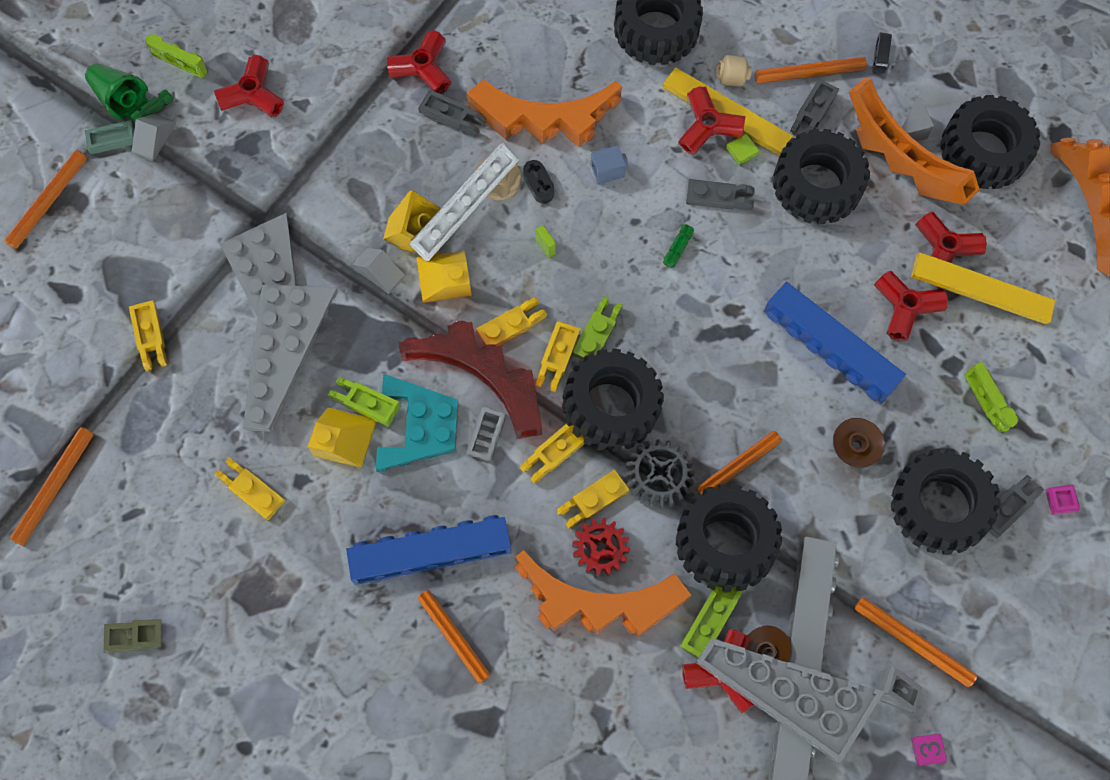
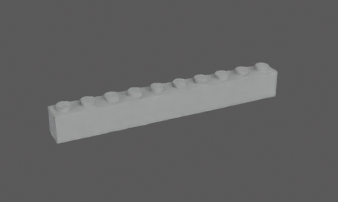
M804 537L799 544L787 634L792 645L790 662L824 673L827 659L823 657L824 646H828L830 631L826 630L827 619L830 620L833 613V604L829 603L830 594L834 593L836 588V578L833 577L834 567L838 566L840 553L836 551L837 543ZM777 720L775 723L768 780H812L813 770L809 769L810 757L814 758L816 748Z

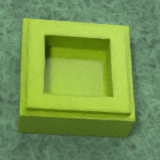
M747 134L743 135L742 138L733 140L726 146V149L739 166L758 156L760 152Z
M541 225L536 228V242L548 258L556 254V241L545 226Z

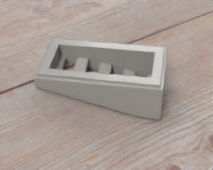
M481 406L466 452L467 455L491 462L507 413ZM485 416L499 419L498 423L495 424L484 420ZM482 425L494 428V434L481 430ZM478 435L492 438L491 443L477 439ZM475 444L489 448L488 453L474 449Z

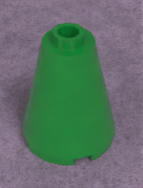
M98 63L91 65L85 73L86 82L108 113L118 120H123L122 118L127 117L131 119L130 114L135 110H141L140 107L148 101L146 98L148 87L142 79L135 75Z

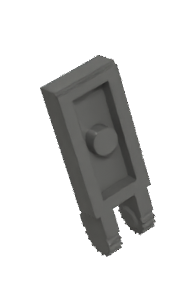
M818 79L800 108L790 132L795 134L803 120L810 123L809 127L805 130L807 134L810 130L818 127L838 94L839 88Z
M432 90L428 91L418 107L419 113L462 130L473 137H476L480 131L478 127L467 122V118L480 126H483L486 122V118L482 114L472 110L469 106Z
M689 179L686 204L730 210L734 208L748 210L753 208L754 201L743 197L735 199V195L752 196L755 193V188L745 184L736 186V184Z
M1028 474L999 498L1001 499V506L997 511L999 515L989 531L996 539L1035 503L1034 500L1045 490L1039 486L1031 492L1029 497L1021 491L1032 479Z

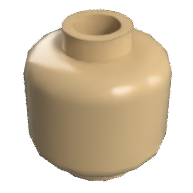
M726 55L722 60L718 61L716 78L720 79L722 85L742 87L746 80H750L752 67L748 66V61L745 57Z

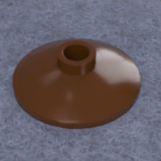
M850 418L843 421L836 428L833 435V448L837 456L844 463L852 467L864 468L873 465L881 458L885 448V441L880 429L871 421L863 418ZM852 442L859 443L860 449L854 448Z
M766 625L752 630L747 635L751 638L747 650L761 655L773 652L771 657L774 659L790 662L792 656L791 641L781 629Z

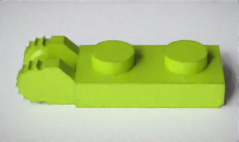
M150 34L146 37L145 42L154 57L156 56V58L200 78H204L208 71L204 65V60L198 54L184 51L176 44H168L163 41L161 36H156V34Z
M606 296L602 298L596 312H593L572 352L573 356L584 360L586 355L590 353L596 355L598 350L604 348L616 326V320L620 315L623 304L617 303L613 308L610 318L602 314L609 304V298Z
M983 362L971 367L964 377L985 414L991 420L993 426L996 427L995 429L1002 433L1007 432L1010 427H1014L1018 422L1014 409L1007 407L1004 395L998 390L990 371L986 369Z
M338 377L336 383L339 387L350 391L348 395L345 396L334 390H330L328 394L329 398L387 427L391 425L401 407L399 401L358 382L353 383L342 377Z

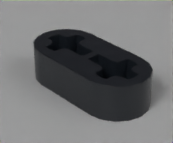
M879 33L875 45L872 72L885 73L889 61L892 34Z
M538 160L526 162L523 168V176L534 199L539 203H549L554 198V185L544 165ZM531 169H534L535 172L538 171V178L533 173H530ZM540 185H542L545 191L548 190V194L544 195L543 192H540Z

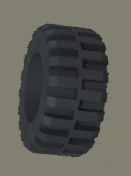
M617 0L614 33L618 39V44L622 49L625 48V53L630 57L635 56L639 62L647 61L649 65H655V63L666 65L669 64V61L674 63L681 60V55L683 57L687 56L697 43L703 16L701 0ZM649 12H662L671 16L677 23L669 27L658 28L644 23L639 17Z
M985 95L984 98L978 96L972 98L971 101L964 102L955 111L942 134L940 148L943 151L941 154L943 160L956 166L973 170L981 189H988L990 186H992V189H999L1003 185L1009 186L1013 184L1015 180L1024 174L1040 148L1039 128H1035L1037 123L1034 117L1030 118L1028 115L1029 111L1025 107L1022 109L1018 106V102L1014 100L1012 102L1006 100L1007 97L999 96L994 98V95ZM980 131L995 135L1003 142L1007 153H993L985 150L975 141L972 133Z
M812 129L808 134L806 132L797 134L796 138H791L787 142L786 147L782 149L773 174V188L776 190L777 200H782L781 206L786 211L791 210L792 216L804 218V222L811 223L812 221H817V224H825L827 220L830 223L839 221L840 217L846 218L859 204L870 178L869 162L866 157L863 158L865 153L860 146L857 148L855 146L856 142L851 138H845L843 133H832L830 129H824L823 131ZM809 165L824 166L837 175L841 185L830 189L814 186L804 178L801 168Z
M613 348L612 352H607V349H601L597 351L596 355L590 353L584 357L583 361L580 360L575 364L573 371L569 374L563 392L562 411L566 414L565 421L567 425H574L572 433L577 438L581 435L585 437L583 443L589 446L592 443L598 445L597 449L605 451L606 447H611V451L615 452L620 451L622 446L625 449L633 448L636 442L641 443L651 433L661 414L664 394L661 392L663 388L661 380L655 379L656 371L653 367L648 368L646 366L647 361L642 357L638 360L634 357V353L627 351V354L621 353V349ZM599 385H616L624 389L631 396L635 410L625 416L608 415L600 411L593 404L589 392Z
M948 448L944 453H941L940 449L930 450L928 455L921 453L916 456L915 460L910 461L900 473L891 495L893 497L891 511L895 512L893 519L896 525L903 527L901 533L905 538L911 536L914 539L912 544L918 548L921 545L927 546V552L934 554L937 550H942L943 555H951L953 551L961 553L970 546L974 547L996 522L999 515L997 511L1001 506V499L996 498L1000 492L998 484L991 483L994 476L990 470L985 472L982 469L984 464L978 459L975 462L970 460V454L962 452L961 455L955 454V449ZM934 481H943L956 486L962 491L968 501V515L965 519L956 523H947L935 519L925 510L921 503L920 492L927 483Z
M720 484L716 490L710 486L703 490L702 495L700 493L694 495L691 498V502L686 504L677 528V555L679 560H685L683 568L687 573L692 571L695 574L693 579L698 583H701L703 580L708 583L707 588L715 590L716 586L722 587V592H731L733 587H736L739 592L746 590L748 584L755 586L760 583L761 578H765L770 572L782 545V536L780 535L782 527L781 523L776 521L778 516L773 508L769 509L767 507L769 502L764 497L761 499L756 497L757 492L751 489L748 492L741 490L742 486L739 485L727 488V484ZM718 521L735 523L749 535L752 549L741 555L721 553L709 544L704 534V528Z

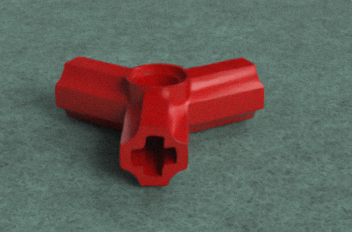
M432 30L426 33L420 47L413 51L412 54L387 57L389 78L415 75L417 78L422 79L432 91L439 94L446 92L451 85V80L435 63L446 43V38L440 32Z
M253 54L252 57L248 58L244 76L239 79L238 83L214 90L221 111L247 103L248 105L256 106L269 117H277L282 112L284 101L264 86L270 65L267 59L261 55Z
M706 86L693 88L687 93V98L696 121L678 141V144L684 151L695 155L710 136L715 134L742 138L746 116L719 113L714 108ZM708 119L714 121L712 125H706L703 122Z
M934 211L923 216L915 224L932 245V257L952 263L954 257L984 255L986 252L987 241L983 233L957 234L956 232L949 231ZM943 243L948 244L951 249L946 248Z
M887 271L874 284L894 306V312L886 334L890 336V339L896 341L908 340L917 314L941 312L948 308L947 294L943 289L919 292L909 289L892 271ZM904 302H908L912 307L906 306Z
M728 629L723 642L747 650L751 638L737 630ZM697 663L682 665L685 689L719 685L741 714L754 705Z

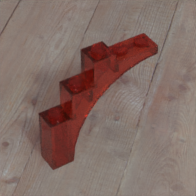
M457 321L452 325H447L449 335L433 334L429 338L418 339L412 337L405 339L403 342H398L402 361L429 360L443 362L459 367L480 379L503 403L512 420L517 439L542 435V424L532 370L519 368L511 373H506L502 345L489 344L483 346L482 349H477L472 322Z

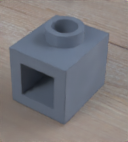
M618 145L603 147L599 151L591 153L590 165L597 184L625 177L628 160L626 154L621 153Z

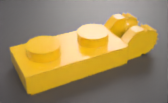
M537 297L525 301L521 306L518 305L476 328V332L488 351L532 329L533 325L547 317L548 314L545 310L535 312L529 318L526 317L525 313L536 308L540 303Z
M151 300L129 306L136 346L141 355L145 371L152 370V362L148 352L156 350L157 360L161 367L167 366V357L164 351L165 343L155 301Z
M560 321L556 322L540 364L541 369L536 380V386L542 387L546 379L547 370L556 373L551 382L550 391H557L562 375L565 374L581 328Z
M565 424L534 450V454L520 466V469L526 472L538 460L544 465L530 478L534 484L543 479L549 471L551 473L585 444L583 443L584 436L581 435L577 438L572 433L574 425L568 426Z
M229 457L225 461L227 466L239 474L235 480H230L223 471L219 470L214 475L225 483L232 493L265 520L269 521L286 501L249 470L243 469Z
M614 469L573 496L572 500L560 506L556 512L559 516H562L574 507L578 508L580 513L570 518L565 524L568 529H571L582 521L589 520L628 494L630 490Z

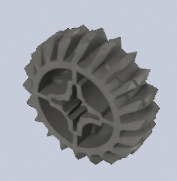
M660 439L656 440L655 446L648 440L645 448L639 445L636 449L637 453L630 454L631 461L626 462L625 467L629 471L625 472V478L631 479L627 482V487L635 488L632 491L633 497L639 494L642 495L639 500L641 504L646 499L650 500V508H653L655 502L659 503L660 509H664L665 502L670 507H674L675 500L681 503L684 500L683 495L690 494L691 490L689 487L693 486L695 482L690 478L695 475V470L690 469L693 461L685 460L688 456L687 451L679 453V444L674 449L671 448L670 440L666 441L665 446L661 445ZM655 457H664L669 460L662 462ZM645 462L649 475L642 482L639 475V467ZM676 466L680 472V483L677 486L673 483L674 479L670 475ZM656 471L658 473L665 472L664 477L662 475L655 476ZM654 486H659L663 488L666 492L654 491L651 488Z

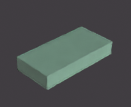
M132 120L85 130L89 153L95 154L131 146L135 129Z

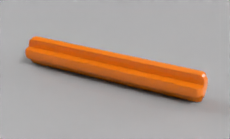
M776 431L770 432L701 483L696 489L697 493L702 495L705 488L711 486L716 490L718 485L728 483L778 446L782 441L781 437Z
M430 590L421 593L418 596L421 605L478 683L484 682L490 676L489 671Z

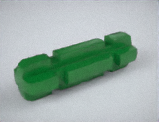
M166 89L162 90L157 94V98L154 96L140 107L141 110H135L130 114L132 121L135 123L138 118L156 114L164 108V104L167 106L173 101L172 95Z
M687 224L682 225L679 234H677L669 248V252L664 257L663 264L670 268L676 266L678 259L693 235V227Z

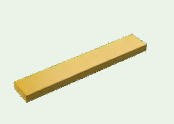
M676 67L663 83L662 88L688 103L687 93L693 88L706 86L714 108L719 113L746 116L743 135L747 134L752 141L780 156L782 149L786 147L787 142L793 138V135Z
M921 252L916 254L911 273L912 278L1043 324L1051 323L1055 305L1054 299Z

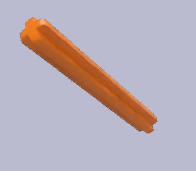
M863 56L760 69L755 71V81L759 84L862 71L866 69L867 62Z
M78 150L72 153L4 241L8 246L14 249L19 247L87 160L85 154Z
M83 427L78 429L13 531L10 540L19 545H25L92 439L93 433Z
M862 597L855 606L857 612L963 685L970 687L975 683L977 674L868 599Z

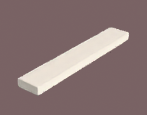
M501 143L409 245L425 261H429L515 166L519 159L504 143Z

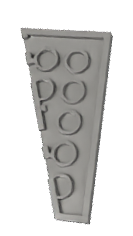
M287 213L220 243L257 318L262 284L297 286Z
M262 284L243 422L245 431H272L284 406L283 402L289 389H292L296 381L295 377L299 369L302 368L318 335L317 331L329 312L328 308L338 293L337 287Z
M713 638L695 662L838 764L842 763L885 692L871 689L852 681H845L830 674L791 662L774 659L765 654L761 655L745 650V648Z

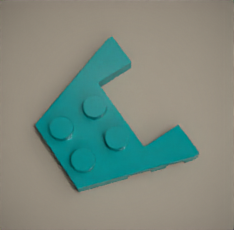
M383 375L382 394L395 400H408L405 447H377L376 471L384 472L388 468L401 467L413 461L426 460L456 451L458 399L390 375Z

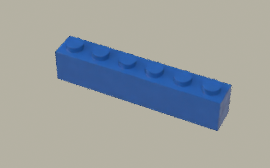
M787 281L768 301L764 312L771 321L779 323L786 328L790 336L800 339L806 344L808 350L819 354L831 368L838 369L843 373L850 383L858 385L866 391L867 396L872 400L882 404L907 375Z
M498 515L485 517L484 521L473 523L472 520L459 522L456 527L437 526L432 528L431 532L421 533V531H412L406 533L405 537L395 539L394 536L380 538L379 542L369 544L367 541L354 543L353 547L346 548L351 581L354 585L511 554L505 517L499 518Z

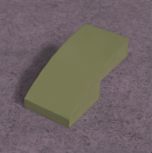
M161 619L132 620V623L104 624V653L161 647Z

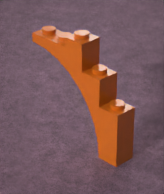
M863 78L849 91L861 125L856 129L862 148L884 153L891 172L913 176L919 195L965 205L980 190L973 170L956 166L931 153L915 141L897 123L879 97L872 79Z
M483 79L467 92V103L472 110L482 114L486 118V123L506 141L512 135L516 136L524 127L542 144L548 139L554 138L560 130L580 147L584 142H589L595 136L596 122H599L610 108H615L621 102L622 86L617 81H614L603 90L586 98L561 103H540L513 97L498 90Z
M1062 138L1060 142L1051 143L1050 153L1062 160L1080 185L1094 227L1097 270L1110 277V145L1102 143L1100 139H1090L1086 143H1080L1075 138Z
M524 550L515 556L517 565L514 567L522 579L527 577L533 586L530 587V590L537 600H544L538 606L540 614L537 618L545 629L550 627L553 632L581 614L582 617L579 620L588 632L592 630L597 635L622 616L624 620L621 622L630 635L634 633L639 638L691 597L690 592L676 574L671 575L656 585L638 591L619 594L594 593L572 587L554 578L539 567Z

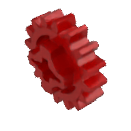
M606 518L602 519L601 524H597V521L592 519L590 527L585 523L582 524L583 533L576 531L575 537L579 541H573L572 547L578 550L573 552V557L581 558L578 566L586 565L587 574L593 569L596 570V577L600 576L601 571H605V574L610 576L612 568L617 572L620 571L619 562L623 564L627 562V558L623 554H629L630 548L624 546L629 542V537L622 538L624 528L616 530L615 521L607 525ZM597 531H603L602 534H598V535H593V534H592V533L597 532ZM612 537L616 539L619 550L613 546ZM601 543H604L606 545L605 549H602L601 552H598L596 550L597 546H600ZM583 545L590 551L589 559L584 553ZM606 559L611 561L606 564H598L599 561H603Z

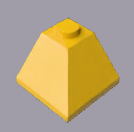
M409 191L388 218L383 239L401 250L416 252L409 243L441 208L415 191Z
M464 250L435 254L429 261H425L422 257H416L423 303L472 296Z
M328 407L316 421L307 447L313 456L362 468L377 421L365 416Z

